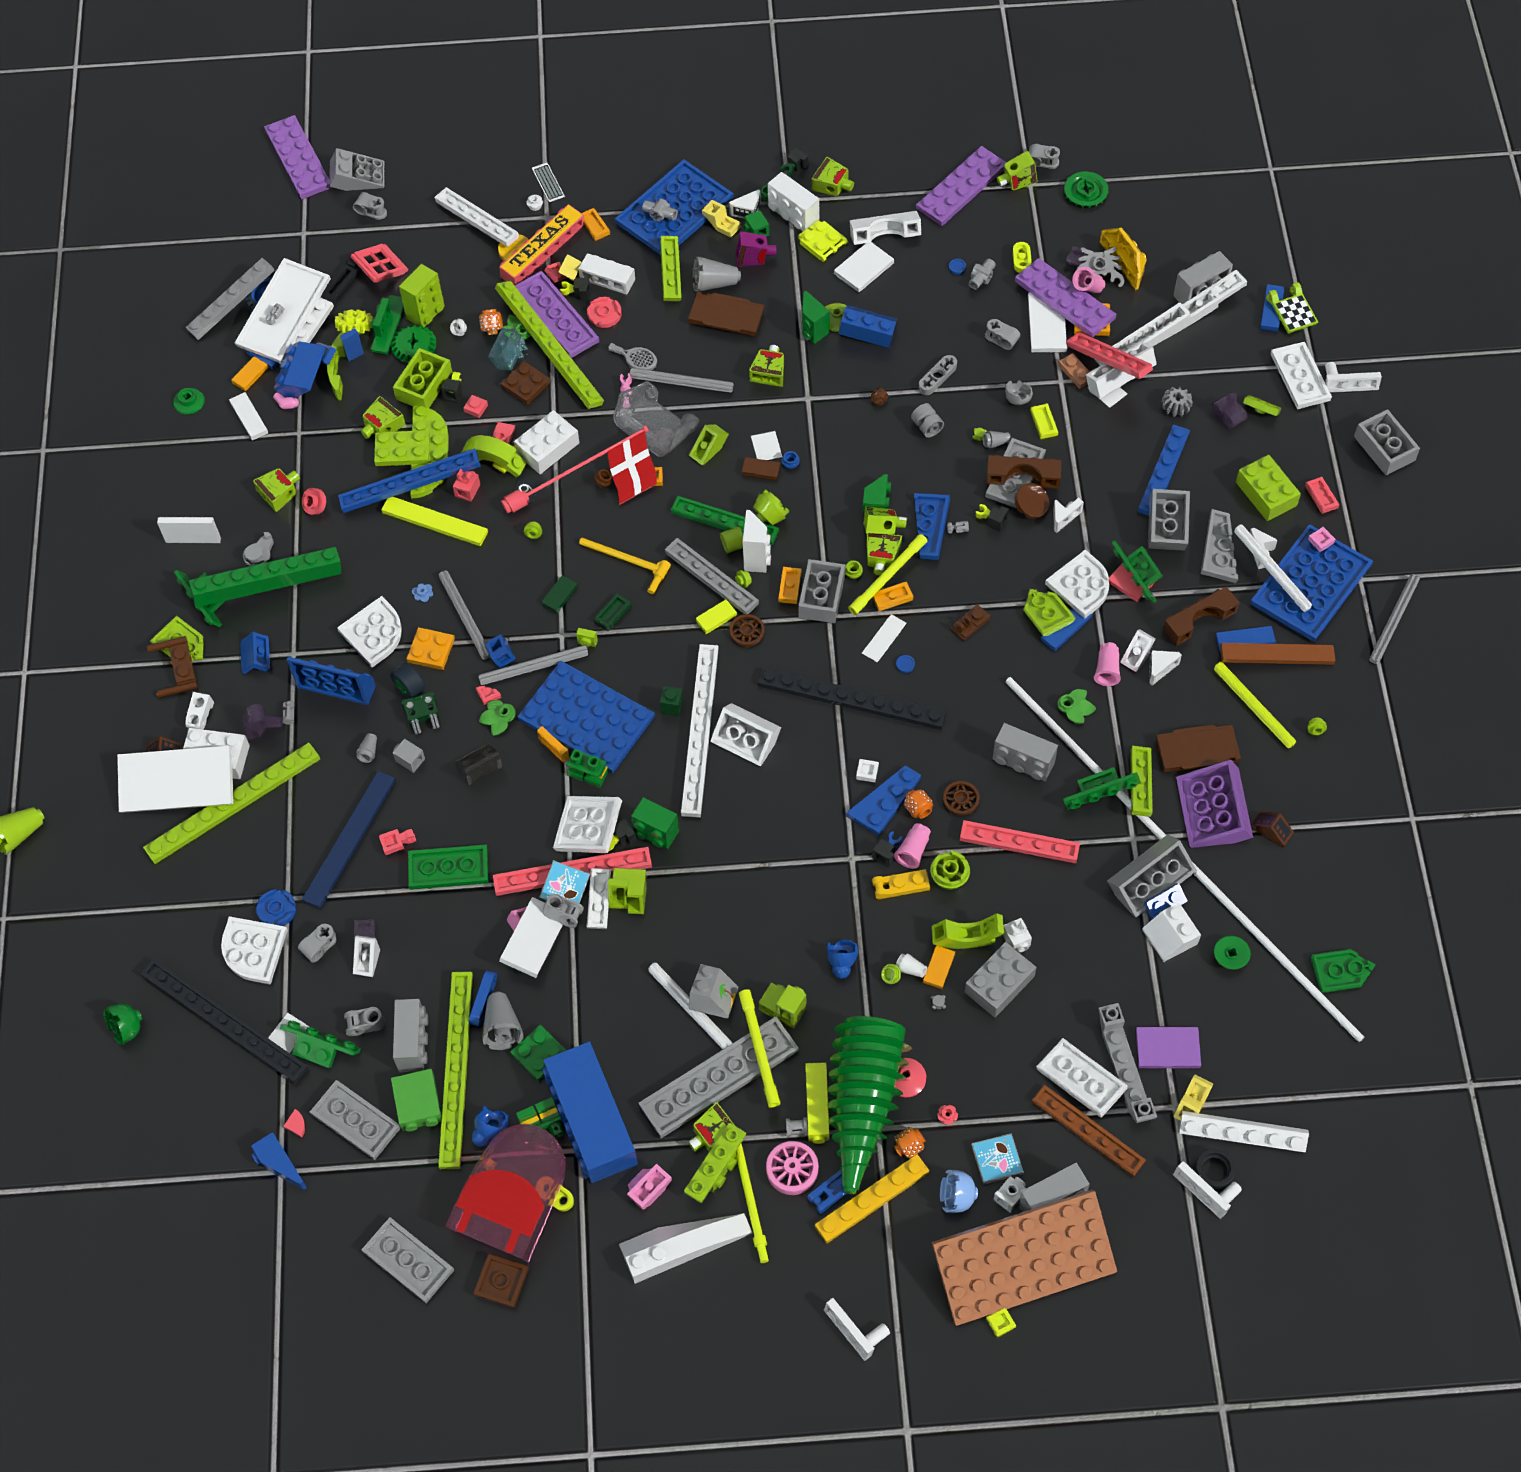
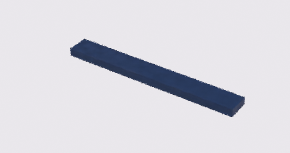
M380 771L376 773L302 898L304 903L321 909L396 782L395 777Z

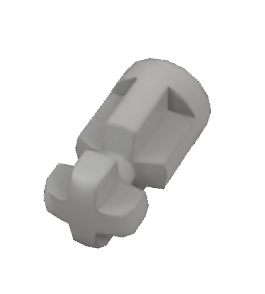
M276 303L270 311L271 316L267 315L266 321L272 325L275 324V318L278 319L285 310L284 307Z
M968 521L956 522L955 525H952V522H948V533H952L953 530H956L957 533L969 532Z
M287 701L283 703V708H286V710H283L282 722L290 725L294 723V710H291V708H294V703Z

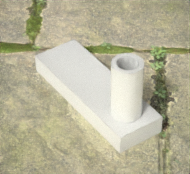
M1329 362L1325 365L1327 373L1325 384L1329 392L1379 390L1382 378L1380 372L1338 374L1334 362Z
M1184 1161L1178 1165L1173 1174L1220 1219L1231 1207L1229 1203L1242 1191L1239 1184L1231 1182L1218 1194Z
M834 1298L825 1305L824 1312L864 1361L871 1357L874 1351L873 1346L890 1334L887 1326L882 1323L864 1336Z

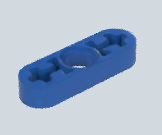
M486 970L470 1014V1025L480 1027L483 1023L487 998L493 993L497 981L496 972Z

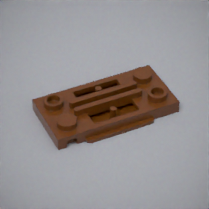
M697 292L688 317V323L756 336L764 312V305L752 303L748 299L718 293L703 295L702 292Z
M1207 725L1176 729L1173 733L1156 735L1164 772L1209 767L1228 760L1237 763L1241 760L1232 725L1219 727Z

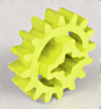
M347 310L344 311V314L339 313L338 316H335V328H337V331H342V333H347L356 328L359 334H364L365 330L370 331V328H372L373 316L370 313L366 314V311Z

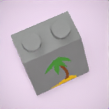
M700 964L690 991L689 1009L728 1019L738 992V986L720 968Z

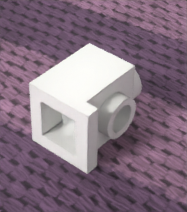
M1010 1176L995 1193L994 1201L1011 1213L1019 1202L1021 1191L1026 1189L1025 1182L1018 1177L1014 1179ZM1012 1188L1016 1192L1010 1193L1008 1189Z

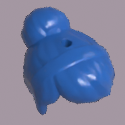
M848 939L840 940L834 945L828 942L827 958L833 966L832 973L836 978H847L851 972L850 967L858 956L857 944Z
M483 1106L482 1111L474 1118L475 1130L472 1133L474 1145L479 1147L486 1146L490 1139L499 1137L504 1133L509 1124V1115L500 1110L492 1112L491 1109Z

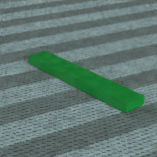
M676 497L671 508L672 514L725 531L740 527L744 535V516L684 497ZM763 523L767 527V534L770 535V545H773L779 528Z

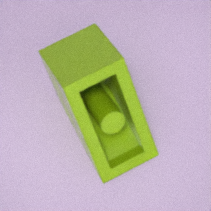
M716 424L705 425L689 456L701 465H704L721 450L729 434Z

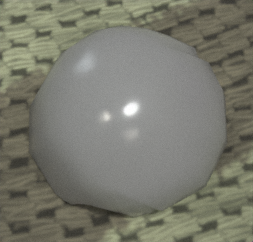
M1020 380L1015 384L1009 381L1005 385L1006 399L1013 405L1026 404L1033 396L1032 388Z

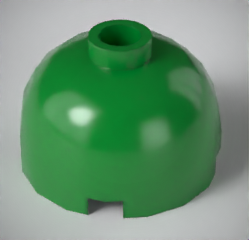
M116 1003L105 1008L106 1011L103 1014L109 1031L113 1030L117 1035L113 1036L114 1040L119 1045H123L134 1039L140 1030V1021L142 1020L140 1012L137 1009L134 1010L132 1006L126 1003Z

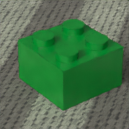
M644 797L631 816L635 835L642 840L647 839L658 848L663 847L668 850L679 832L677 814Z

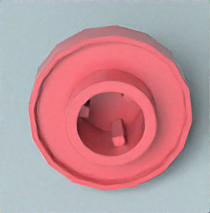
M310 488L304 492L302 506L306 513L318 515L324 511L326 496L321 489Z

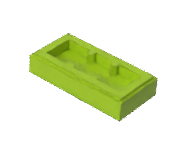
M1250 395L1246 396L1243 402L1254 407L1255 411L1261 414L1267 412L1278 416L1281 411V407Z

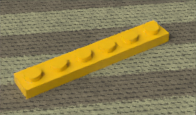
M918 1154L816 1223V1230L828 1244L928 1175L930 1170Z

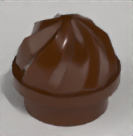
M878 387L873 390L871 401L875 405H882L887 402L886 399L889 395L884 389Z
M601 469L594 475V482L600 488L609 486L612 481V475L608 470Z

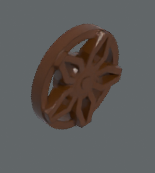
M751 614L740 615L730 625V636L738 645L744 647L758 644L764 637V624L757 616ZM743 619H752V620L749 621V622H746V621L743 620ZM737 623L738 628L733 631V627ZM758 625L761 626L762 631L757 629Z
M953 782L944 791L943 803L951 814L968 815L973 813L979 805V792L969 782ZM956 786V792H948L951 788ZM965 786L969 787L973 791L966 792ZM976 799V803L973 806L971 801Z

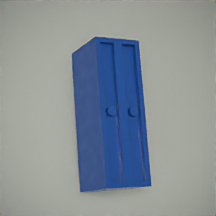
M590 1041L544 1059L545 1067L542 1068L544 1078L550 1088L554 1103L557 1105L560 1118L565 1125L568 1138L573 1145L574 1153L577 1160H579L585 1179L589 1177L592 1184L638 1165L635 1149Z

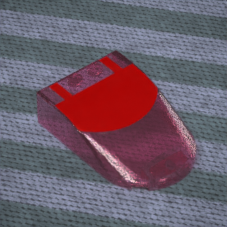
M530 1124L514 1125L498 1133L488 1144L469 1175L445 1227L516 1256L525 1262H529L566 1173L565 1156L557 1139L545 1129Z

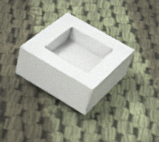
M860 759L856 779L875 782L879 762Z

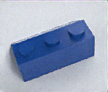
M847 305L841 320L839 334L889 348L897 318Z
M301 341L289 345L286 349V357L280 365V373L275 378L274 390L285 397L293 398L310 391L326 347Z

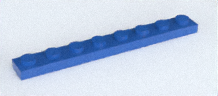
M474 448L340 494L338 497L343 513L457 475L460 469L466 472L481 467L476 449Z

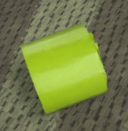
M740 527L720 533L721 542L727 554L743 548V533Z

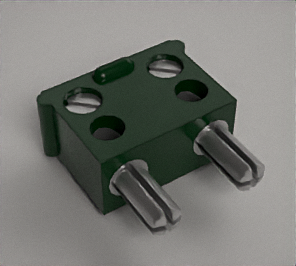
M434 692L405 699L401 702L415 734H418L415 724L417 725L418 732L421 733L419 723L431 720L434 729L436 727L433 719H435L437 728L440 727L437 719L439 714L435 704L436 697Z

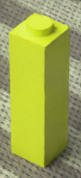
M806 1063L808 1141L822 1144L825 1141H829L826 1063Z

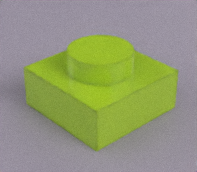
M578 628L576 633L578 644L586 645V647H596L598 642L597 632Z

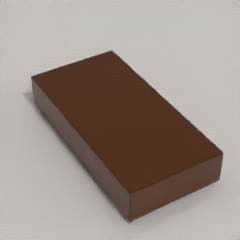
M745 457L742 475L777 481L781 465L780 462Z

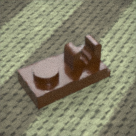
M977 604L955 622L950 630L961 640L965 641L988 622L991 615Z

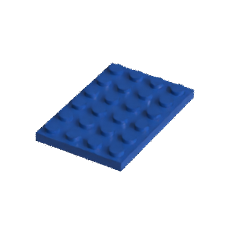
M683 159L615 218V223L661 255V236H678L679 246L708 221L702 214V210L711 200L725 206L734 198V193ZM664 199L670 204V208L677 209V217L675 220L664 218L660 222L654 221L648 212L642 210L643 203L646 200L656 203L657 200Z
M1309 524L1278 566L1310 601L1312 607L1308 611L1303 612L1272 575L1267 578L1257 591L1250 604L1315 642L1372 566L1373 560L1336 539L1334 544L1319 552L1308 540L1309 535L1319 529Z
M560 661L518 715V720L536 731L543 726L564 747L571 751L577 749L585 754L596 756L606 761L608 772L613 774L654 719L655 713Z

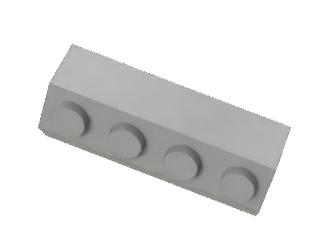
M1167 834L1112 876L1107 882L1115 896L1134 917H1137L1146 910L1144 901L1175 883H1182L1197 870L1181 841Z

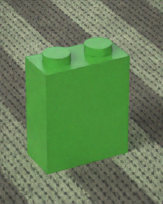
M432 1069L391 1078L399 1125L402 1131H414L421 1126L431 1127L437 1125L438 1122H442V1113Z

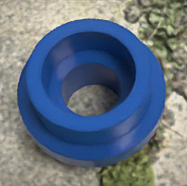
M788 451L783 455L782 464L784 467L793 469L799 465L800 459L795 452Z

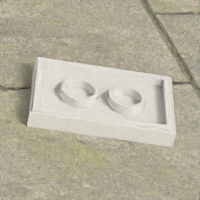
M870 242L863 245L834 270V274L859 293L894 264V259Z
M158 517L157 524L166 543H220L221 537L212 517Z

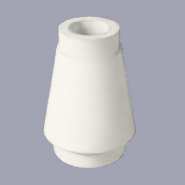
M901 954L896 962L901 973L923 978L927 972V966H924L909 954Z

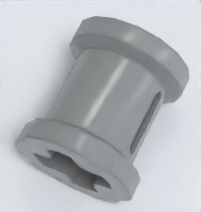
M804 1117L803 1120L786 1119L787 1138L791 1137V1135L804 1134V1136H808L807 1117Z

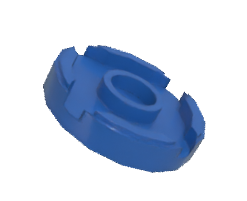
M270 890L264 893L257 902L256 913L263 923L284 926L294 918L296 913V903L292 895L285 890Z

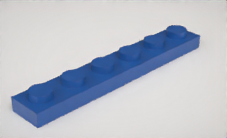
M1176 425L1172 426L1138 507L1139 513L1149 516V499L1153 489H1167L1189 436V429Z

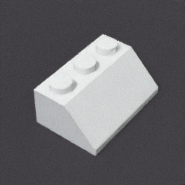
M746 510L743 535L744 571L766 573L767 565L770 566L771 564L770 535L767 534V527L750 510Z
M731 703L723 707L710 742L761 766L774 747L781 727Z

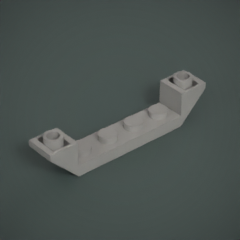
M1119 1003L1099 1007L1102 1035L1116 1077L1128 1085V1089L1122 1094L1128 1112L1136 1123L1156 1119L1157 1115L1152 1100L1146 1097L1123 1029L1125 1021Z

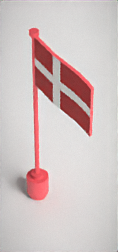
M643 426V429L527 493L525 491L521 492L518 489L505 496L501 501L507 513L518 511L528 505V496L605 453H608L610 471L618 490L619 505L657 484L656 471L647 448L645 433L649 432L647 426Z

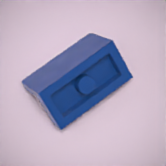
M251 632L240 642L242 673L246 674L253 668L266 672L270 669L269 636Z

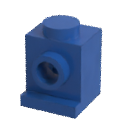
M501 634L485 643L491 659L500 668L516 659L508 641Z

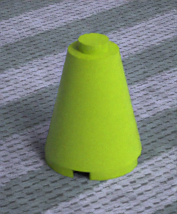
M32 807L0 816L1 853L4 852V855L9 854L43 824L44 815L40 809L36 810Z

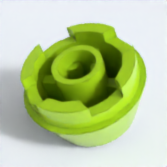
M766 489L762 494L759 493L753 509L758 513L756 516L763 523L766 521L770 525L786 519L785 516L790 512L786 507L783 508L781 501Z
M950 851L939 854L933 860L930 872L933 880L941 888L954 890L968 880L970 866L962 854Z

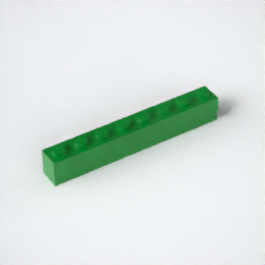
M336 547L189 580L190 590L195 608L339 575L341 574V561Z

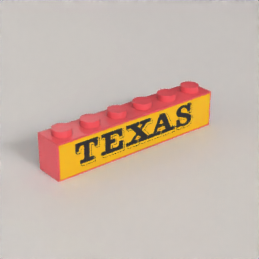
M569 204L565 208L560 209L553 219H549L542 229H538L531 239L526 240L520 249L515 250L510 258L501 263L499 267L500 277L506 282L511 281L514 285L524 281L584 226V215Z

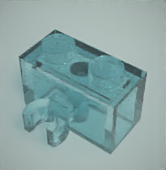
M502 328L488 357L497 369L512 370L517 359L524 357L521 351L528 348L516 329Z

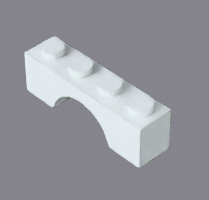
M917 211L850 220L852 241L854 245L870 243L875 237L883 234H898L903 237L921 235V219Z

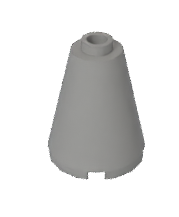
M696 256L692 277L696 281V283H693V289L695 292L736 285L741 279V272L735 266Z
M502 992L492 993L488 996L482 1039L483 1044H488L489 1048L493 1050L510 1049L512 1044L517 1042L518 1045L523 1039L521 1025L507 995Z

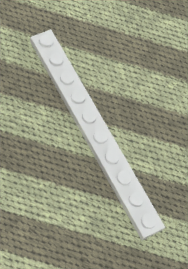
M699 645L681 816L701 817L718 645Z

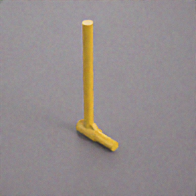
M581 538L579 544L652 570L654 579L647 590L650 594L655 593L659 583L664 579L671 566L666 560L654 564L585 538Z

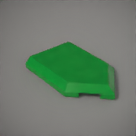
M1352 949L1311 955L1312 966L1321 993L1361 987L1376 965L1360 957Z

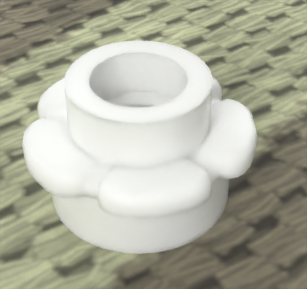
M531 195L528 197L526 204L531 210L536 211L542 207L543 200L539 195Z
M457 319L451 323L450 330L454 335L463 336L467 326L462 319Z

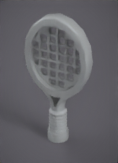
M613 343L609 345L608 350L622 354L626 359V363L631 368L653 370L657 365L655 354L646 348L635 347L624 350Z

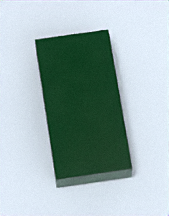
M562 575L542 600V606L558 613L576 590L578 584Z
M616 593L594 617V622L609 631L632 606L631 602Z

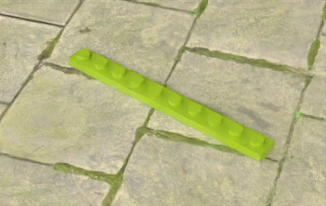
M511 281L497 283L496 291L586 407L590 409L602 406L604 399Z
M307 743L234 789L233 804L207 806L144 846V850L154 864L158 863L319 761V755L311 744Z
M452 972L439 1169H461L470 1030L469 1018L471 1014L473 984L472 972Z

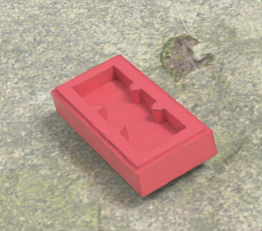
M498 422L492 437L510 444L515 432V425Z
M1323 477L1305 483L1307 491L1322 514L1339 507L1338 501Z

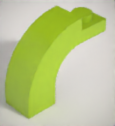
M478 435L469 438L461 451L463 453L475 448L479 461L489 460L495 462L515 477L520 476L527 463L526 460L515 453L516 448L490 436Z
M998 913L974 923H956L945 919L932 925L933 944L952 949L977 948L996 942V937L1004 934L1003 915Z

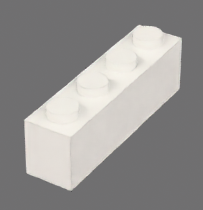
M1143 341L1124 351L1151 363L1152 367L1157 365L1153 347ZM1105 363L1086 374L1089 392L1098 398L1106 396L1135 378Z

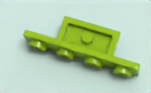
M729 1123L685 1188L684 1193L702 1203L709 1191L714 1192L717 1187L721 1188L726 1179L724 1177L728 1170L732 1171L737 1163L736 1150L745 1138L746 1132Z

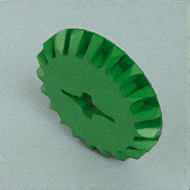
M1078 172L1066 180L1064 193L1066 198L1070 199V203L1074 202L1076 206L1081 205L1082 208L1084 206L1090 208L1094 205L1096 207L1098 204H1102L1103 200H1106L1108 184L1103 177L1096 173Z
M414 324L412 327L407 325L406 328H401L399 332L395 333L391 342V350L394 356L406 363L411 361L419 348L434 353L436 349V338L433 332L428 327L424 328L422 325L416 326ZM415 339L416 343L413 345L412 348L411 343Z

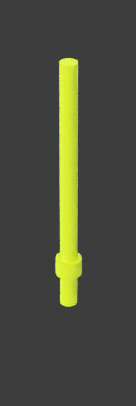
M741 1143L736 1150V1158L754 1232L753 1242L758 1250L760 1263H766L769 1261L765 1247L767 1241L765 1235L762 1234Z

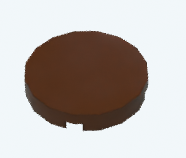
M1027 483L1022 485L1015 493L1014 500L1017 510L1026 515L1025 517L1028 519L1040 518L1048 511L1049 498L1041 486L1035 483Z

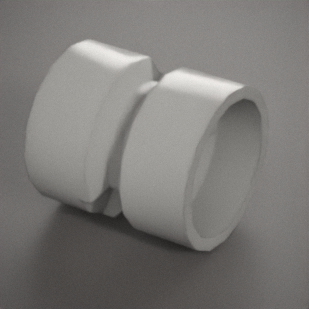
M928 403L917 407L911 415L912 420L928 438L939 433L944 426L942 419Z

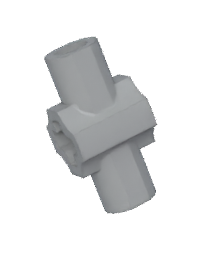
M664 199L657 200L656 203L646 200L642 206V210L648 212L650 217L657 222L664 218L675 220L677 217V209L670 208V204Z
M986 259L982 265L976 264L974 266L971 280L969 281V286L972 289L977 290L982 283L988 284L993 276L992 270L996 266L995 262L991 259Z

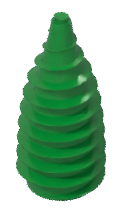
M869 1016L846 1018L844 1023L834 1028L836 1035L840 1038L832 1042V1047L838 1053L830 1058L831 1063L837 1068L829 1072V1077L836 1084L829 1086L828 1092L837 1099L830 1101L828 1108L837 1115L831 1117L829 1123L838 1129V1132L832 1135V1139L839 1144L840 1150L836 1154L841 1159L842 1188H844L843 1192L847 1194H856V1191L859 1190L861 1180L867 1166H869L868 1163L872 1154L879 1153L875 1149L878 1140L888 1139L881 1131L884 1126L894 1124L886 1116L889 1111L899 1109L898 1106L891 1102L892 1098L903 1094L895 1085L896 1082L907 1079L898 1072L900 1067L909 1065V1062L901 1056L902 1053L912 1050L910 1045L904 1043L906 1029L902 1025L890 1020Z

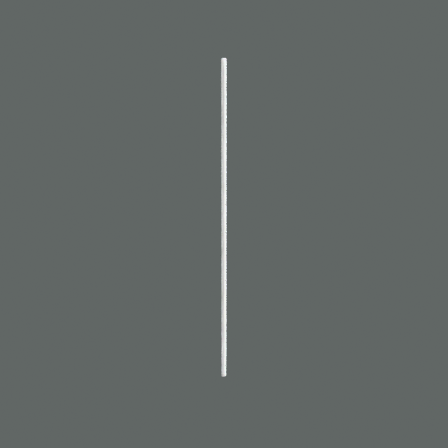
M1011 677L1005 681L1095 774L1103 771ZM1122 790L1115 794L1131 810V799ZM1136 815L1159 840L1166 836L1149 817ZM1194 864L1197 871L1193 874L1358 1042L1362 1041L1364 1036Z

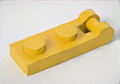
M926 869L885 877L877 876L872 879L873 886L876 887V899L930 890ZM888 885L889 889H884L883 886Z

